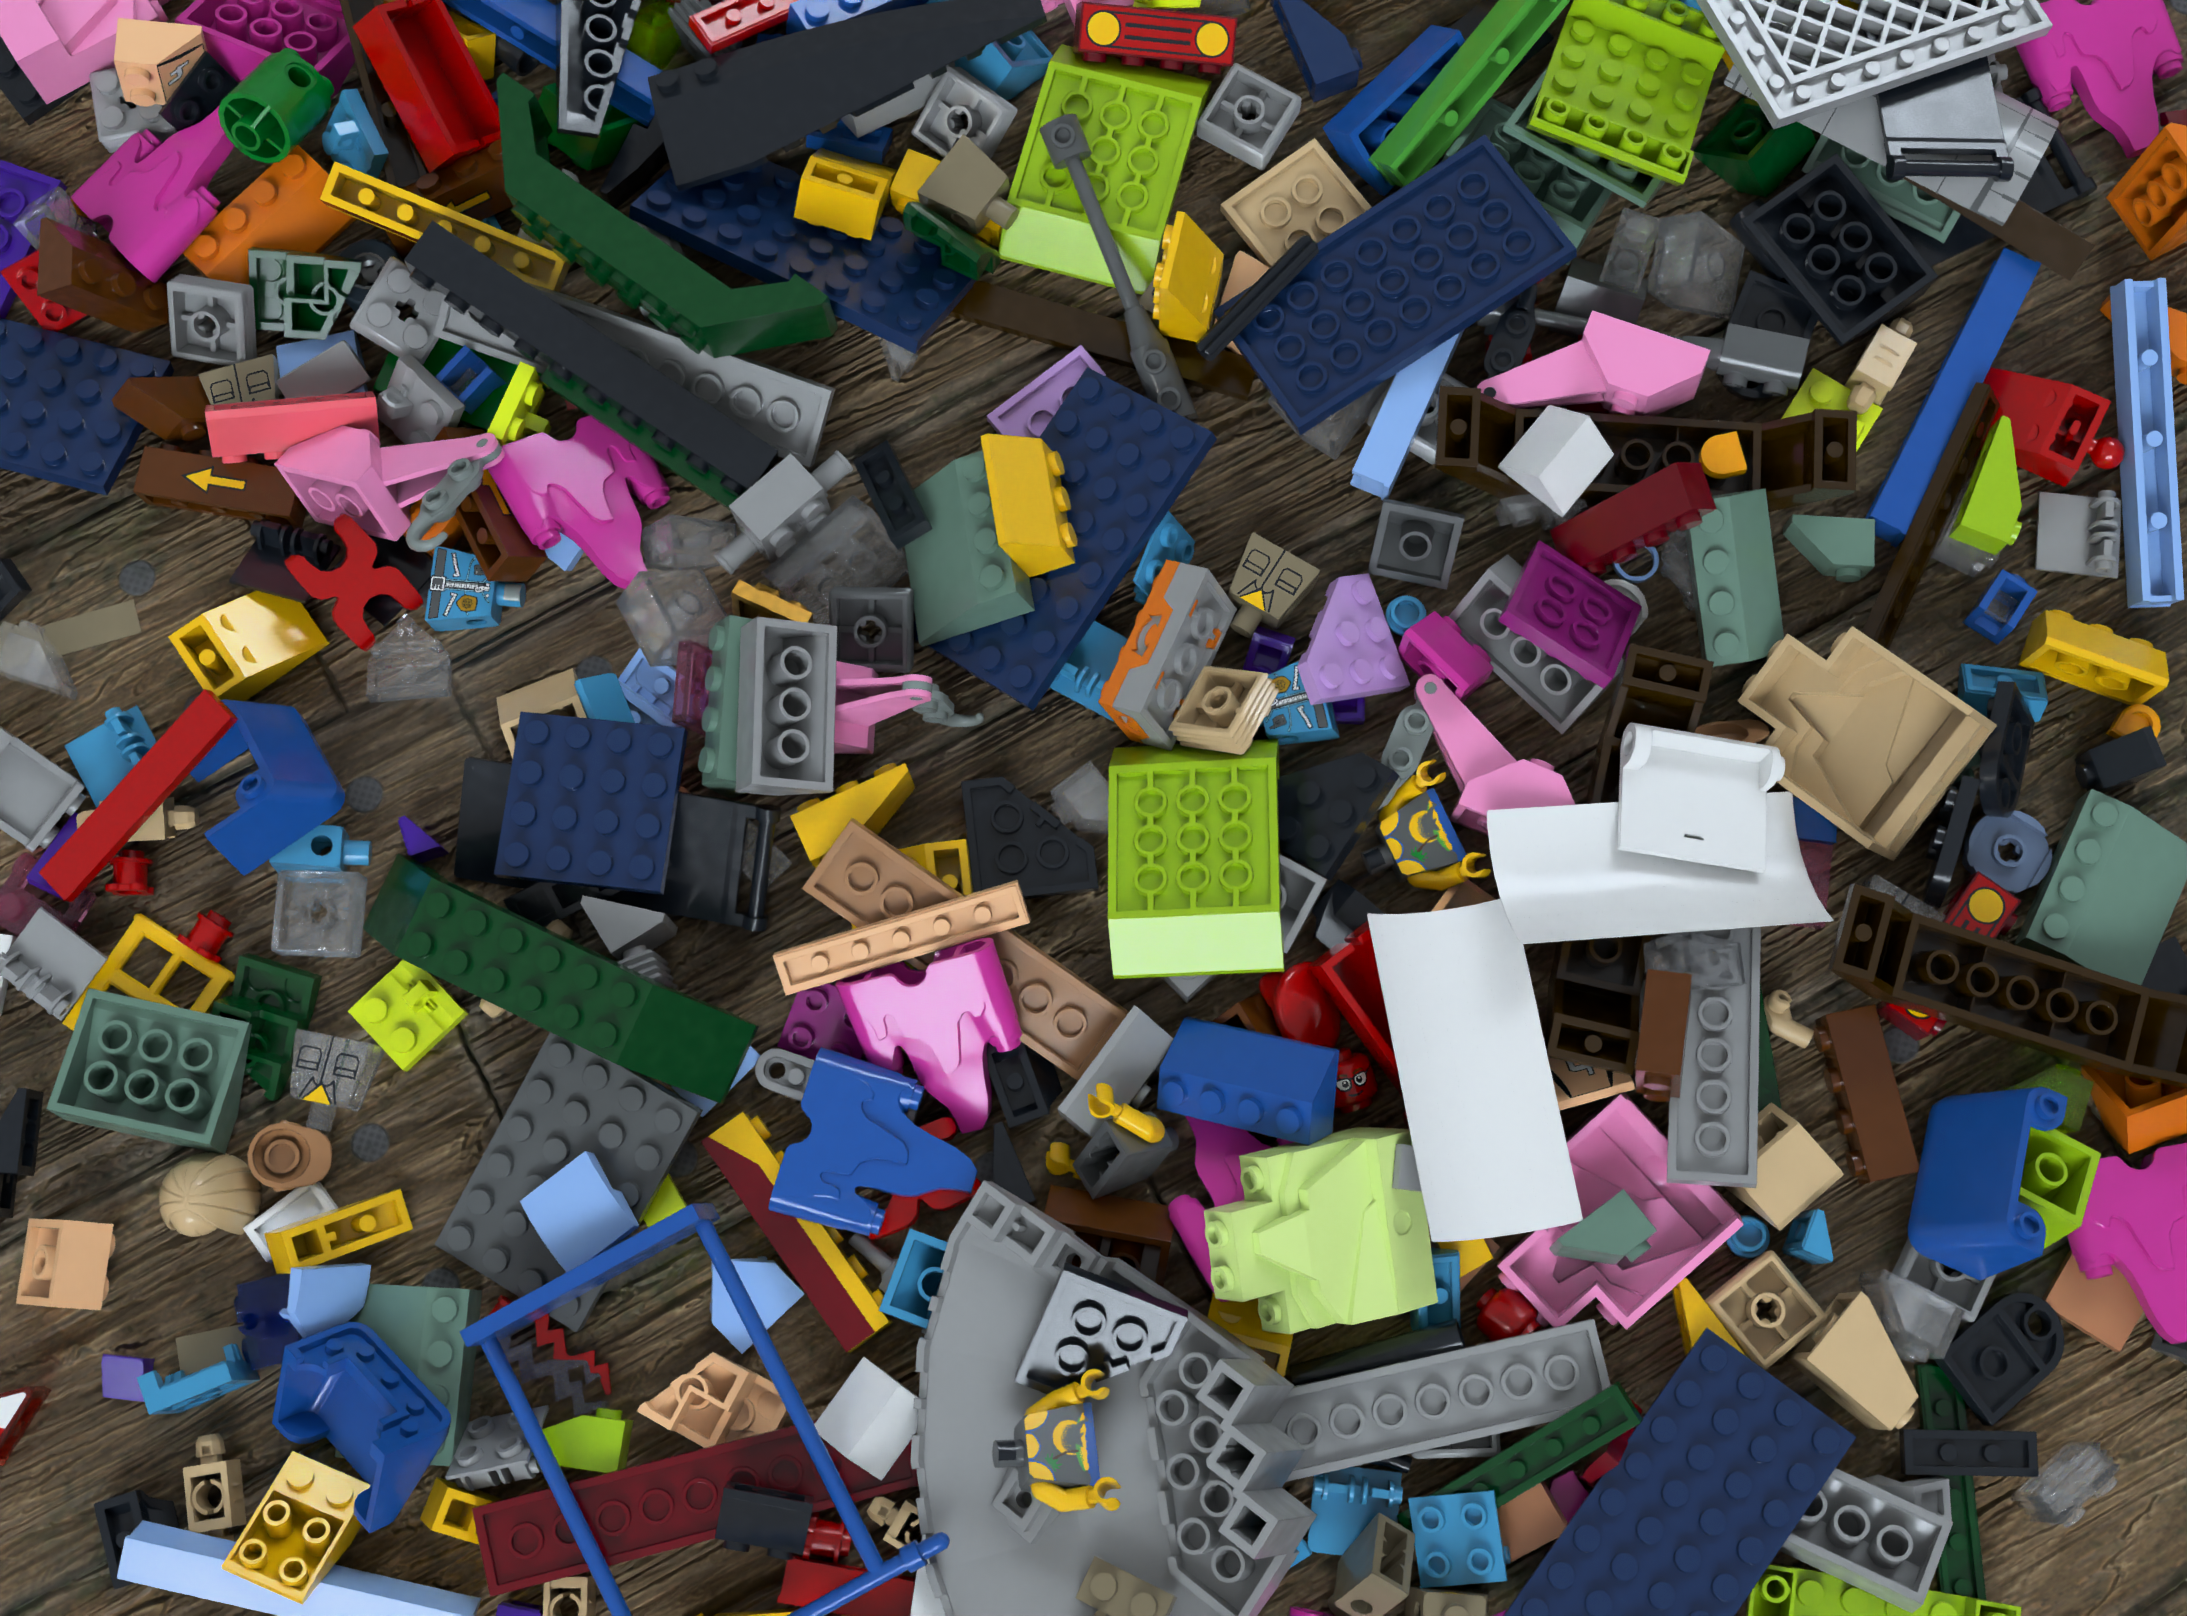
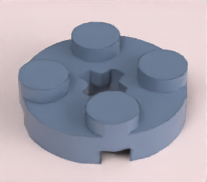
M2014 810L2013 814L2008 818L1985 816L1971 827L1964 842L1962 864L1971 875L1979 871L2012 895H2015L2035 886L2045 877L2051 866L2052 849L2049 850L2048 842L2045 838L2048 835L2044 827L2030 815ZM2008 842L2013 844L2012 852L2017 856L2016 861L2009 859L2005 862L2002 860L1998 846H2005Z

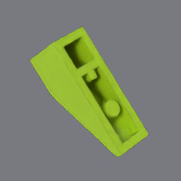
M2004 415L1989 429L1948 536L1993 555H1996L2007 544L2012 546L2022 527V522L2017 521L2022 508L2011 420Z
M597 1407L596 1415H582L544 1428L542 1431L559 1466L608 1473L626 1468L633 1420L621 1419L622 1410Z

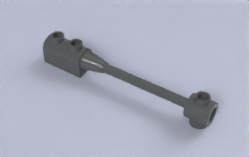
M1068 114L1053 119L1043 125L1039 131L1054 168H1068L1125 309L1124 316L1131 348L1130 357L1148 399L1186 419H1195L1198 417L1168 340L1162 336L1143 305H1140L1082 162L1092 152L1076 114Z
M1521 293L1478 320V326L1485 327V336L1494 335L1501 316L1520 298ZM1535 308V325L1583 334L1589 320L1583 317ZM1728 323L1724 338L1682 336L1681 338L1671 336L1711 350L1706 368L1716 371V374L1723 375V385L1746 389L1748 381L1763 383V393L1779 397H1787L1788 389L1797 390L1810 339Z

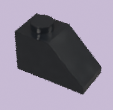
M2148 726L2086 751L2075 759L2077 764L2075 773L2079 784L2086 788L2087 792L2090 789H2094L2098 792L2106 793L2135 784L2167 764L2152 727Z

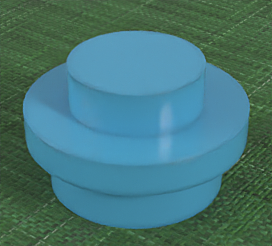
M1408 595L1393 599L1385 613L1390 630L1400 636H1403L1411 626L1426 617V609L1422 602Z
M1743 1215L1741 1218L1744 1225L1726 1240V1243L1735 1255L1745 1259L1756 1258L1763 1254L1769 1245V1230L1759 1218Z

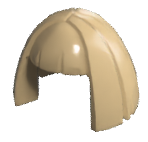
M214 1152L196 1154L177 1163L164 1177L159 1191L160 1213L170 1230H177V1232L186 1236H203L215 1231L217 1228L236 1235H242L245 1232L243 1228L256 1219L255 1215L259 1213L261 1193L258 1190L261 1187L259 1181L250 1171L249 1166L238 1157Z

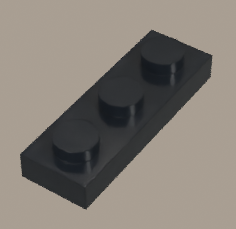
M887 440L853 460L891 542L898 550L933 529L893 447Z
M1899 1429L1901 1474L2039 1477L2037 1433L2035 1431Z

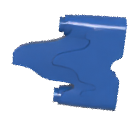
M820 1047L801 1101V1108L812 1123L811 1132L804 1141L790 1144L786 1148L768 1209L836 1229L848 1230L870 1236L871 1233L879 1235L886 1210L880 1209L879 1203L857 1195L859 1189L876 1190L901 1197H917L938 1190L959 1191L971 1194L977 1177V1169L968 1156L956 1147L916 1126L905 1115V1112H909L910 1109L918 1111L925 1087L918 1085V1080Z

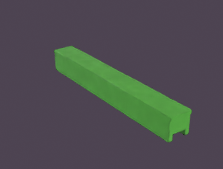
M1499 0L1368 159L1390 185H1397L1403 188L1434 167L1570 0Z

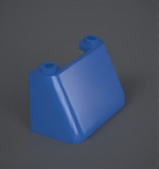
M2034 1087L1952 1095L1932 1105L1929 1112L1908 1224V1237L1911 1245L1917 1252L1979 1281L2043 1255L2046 1237L2044 1221L2036 1210L2019 1202L2018 1198L2030 1127L2041 1131H2050L2060 1126L2065 1117L2068 1097L2049 1088Z
M359 1322L343 1323L288 1344L284 1348L272 1424L285 1438L297 1444H308L326 1437L366 1483L371 1485V1488L358 1494L355 1499L354 1515L369 1533L389 1525L400 1513L448 1436L451 1414L387 1344L365 1324Z

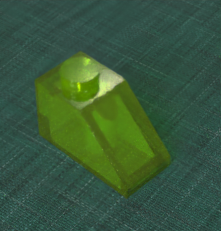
M665 0L638 10L626 49L660 70L668 66L682 44L668 14V8H674V5Z
M2056 1064L2055 1068L2051 1067L2039 1071L1999 1091L2045 1087L2068 1097L2063 1123L2055 1128L2057 1131L2067 1134L2080 1130L2094 1082L2080 1077L2081 1071L2076 1068Z

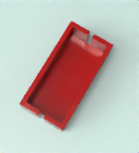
M397 0L375 6L353 26L429 173L448 167L457 159L463 156H471L489 147L494 141L501 139L499 108L442 0Z
M1367 920L1344 938L1346 943L1336 944L1308 967L1403 1097Z

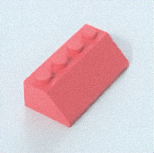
M373 391L206 405L205 408L212 458L222 457V463L248 461L247 454L264 453L265 460L279 459L289 447L341 425L357 429H367L380 441L377 404Z

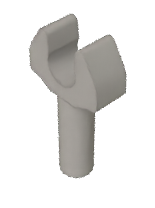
M855 1233L848 1243L881 1272L882 1282L879 1288L885 1293L898 1259L889 1257L866 1235Z

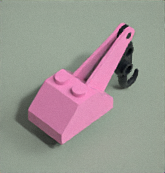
M1535 283L1524 290L1520 298L1501 316L1484 359V369L1488 379L1482 381L1477 386V388H1481V393L1515 408L1528 409L1547 407L1548 405L1562 406L1600 402L1603 408L1610 410L1609 414L1656 416L1694 399L1711 350L1592 310L1581 341L1522 365L1535 332L1534 304L1538 291L1537 284Z

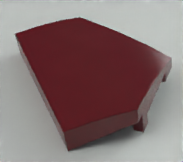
M1631 1400L1635 1408L1641 1415L1643 1410L1633 1400ZM1635 1427L1591 1452L1580 1476L1581 1482L1588 1489L1592 1490L1601 1476L1619 1465L1628 1445L1627 1440Z

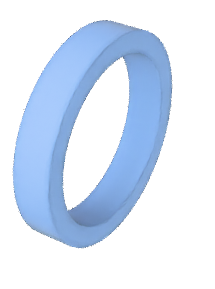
M1645 546L1653 558L1652 569L1646 575L1639 577L1630 576L1621 569L1619 563H1612L1614 571L1621 579L1629 583L1647 581L1654 575L1659 565V555L1654 546Z

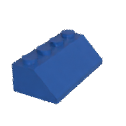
M1430 25L1323 127L1339 157L1380 195L1385 196L1394 186L1388 183L1368 159L1464 44L1465 40L1460 30Z
M1186 1017L1183 1019L1160 1066L1157 1109L1310 1145L1332 1134L1339 1050Z

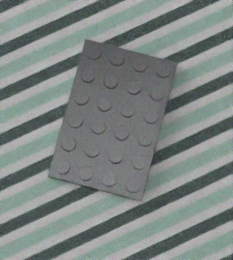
M550 1032L434 1245L521 1298L565 1274L566 1271L540 1238L525 1213L520 1200L584 1151L595 1154L612 1189L622 1191L640 1225L703 1110L646 1075L617 1065ZM637 1229L630 1233L628 1236H626L624 1239H622L619 1243L634 1236ZM609 1280L549 1313V1316L577 1333L583 1329Z

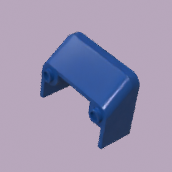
M224 699L221 701L238 720L190 774L199 783L246 750H250L259 769L243 778L237 788L236 801L240 809L204 833L212 845L245 876L335 815L344 804L345 792L306 720L294 707Z

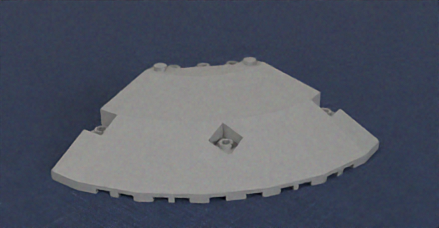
M983 1180L949 1236L940 1267L941 1270H944L937 1296L931 1297L928 1310L932 1311L924 1338L919 1337L916 1352L915 1372H920L919 1398H914L913 1407L918 1409L917 1435H912L911 1468L917 1469L920 1498H916L921 1535L926 1534L927 1539L936 1533L943 1532L950 1539L948 1548L929 1558L930 1564L925 1566L934 1597H940L945 1615L1094 1616L1098 1609L1075 1597L1094 1556L1176 1596L1177 1600L1169 1616H1257L1299 1554L1296 1548L1317 1514L1282 1488L1305 1452L1303 1447L1271 1424V1421L1294 1385L1264 1363L1265 1358L1233 1334L1121 1259L1101 1255L1077 1237L1075 1231L994 1182ZM1075 1255H1079L1081 1258V1269L1188 1310L1187 1322L1171 1356L1157 1361L1151 1358L1130 1366V1370L1099 1382L1094 1380L1091 1390L1096 1391L1101 1387H1107L1110 1389L1108 1396L1101 1400L1093 1399L1090 1396L1085 1397V1402H1092L1100 1478L1112 1477L1121 1486L1120 1489H1110L1104 1496V1499L1117 1498L1121 1504L1114 1511H1108L1099 1503H1096L1093 1509L1059 1512L1034 1498L1032 1492H1029L1032 1502L1027 1507L1023 1502L1025 1491L1019 1487L1017 1467L995 1468L992 1458L993 1442L995 1440H1014V1428L1024 1416L1026 1409L1047 1395L1014 1382L1015 1373L1064 1262L1072 1265V1259Z

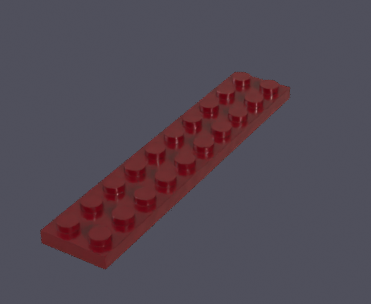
M795 1425L568 1483L608 1566L714 1539L724 1487L727 1481L814 1496L812 1513L835 1507ZM821 1437L853 1502L919 1485L917 1469L911 1468L912 1439L881 1481L847 1459ZM550 1487L472 1508L490 1597L590 1571Z

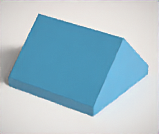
M909 1229L879 1308L880 1312L922 1329H927L932 1311L928 1310L931 1297L937 1296L944 1272L940 1267L948 1242Z

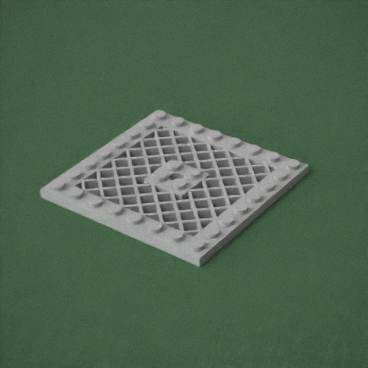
M1696 0L1773 129L2046 36L2053 26L2037 0H1978L1980 1L1978 7L1960 0H1914L1919 2L1918 9L1901 3L1899 0H1849L1859 4L1857 10L1838 4V0H1784L1798 5L1796 12L1776 5L1778 0H1770V2L1765 0ZM1927 6L1946 12L1945 18L1925 12ZM1866 7L1886 14L1884 20L1865 14ZM1805 8L1825 15L1823 22L1803 15ZM1758 15L1764 17L1763 22H1761ZM1954 16H1957V17H1960V18H1961V19H1958V20L1953 21ZM1893 17L1911 23V30L1892 24ZM1832 18L1852 25L1850 32L1830 25ZM1773 20L1791 27L1789 34L1769 27L1770 21ZM1920 27L1928 29L1919 33ZM1859 28L1879 35L1877 42L1857 35ZM1800 30L1818 37L1816 44L1796 37L1797 31ZM1886 38H1887V39H1890V40H1892V41H1894V42L1885 44ZM1827 40L1845 47L1843 53L1823 47L1824 41ZM1777 47L1783 48L1782 54ZM1852 50L1859 52V54L1850 56ZM1790 51L1810 58L1809 64L1805 65L1789 59ZM1817 62L1826 64L1816 68Z

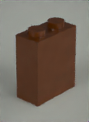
M1647 969L1635 1068L1636 1093H1643L1645 1099L1656 1102H1668L1670 1097L1680 1098L1691 1005L1692 974Z

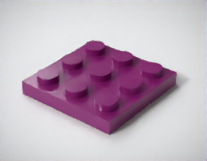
M1539 540L1530 551L1498 621L1515 634L1521 635L1543 649L1549 656L1557 658L1577 671L1583 678L1591 680L1604 689L1615 675L1642 606Z

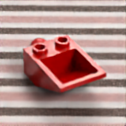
M1990 367L1983 383L1991 386L2000 404L1990 428L2002 415L2010 418L2016 465L2066 487L2078 471L2086 453L2090 454L2094 465L2101 469H2113L2123 461L2125 449L2118 439L2103 437L2097 440L2094 438L2109 408L2110 400L2073 384ZM2072 423L2069 429L2067 430L2065 424ZM1985 437V439H1984V441H1983V444H1982L1980 450H1982V448H1983V445H1984V443H1985L1986 437Z

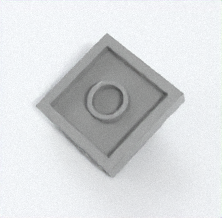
M411 354L398 358L387 389L379 393L376 400L377 407H379L378 419L391 428L394 434L406 445L432 442L443 427H457L465 409V405Z

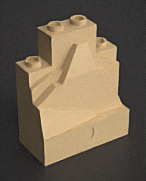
M1851 626L1848 632H1844L1837 637L1832 644L1831 654L1827 660L1787 633L1783 640L1777 641L1771 647L1767 654V662L1758 674L1752 675L1746 681L1742 688V696L1738 700L1740 704L1775 728L1773 733L1760 741L1759 744L1777 747L1780 750L1781 756L1785 759L1784 775L1780 781L1776 782L1867 849L1892 861L1896 859L1947 792L1949 786L1954 783L1997 726V724L1853 626Z

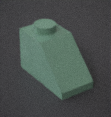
M1792 514L1783 526V535L1823 576H1836V580L1840 582H1856L1864 578L1875 566V519Z
M1623 1189L1558 1238L1549 1249L1554 1256L1615 1265L1624 1257H1627L1632 1263L1651 1248L1647 1240L1657 1230Z

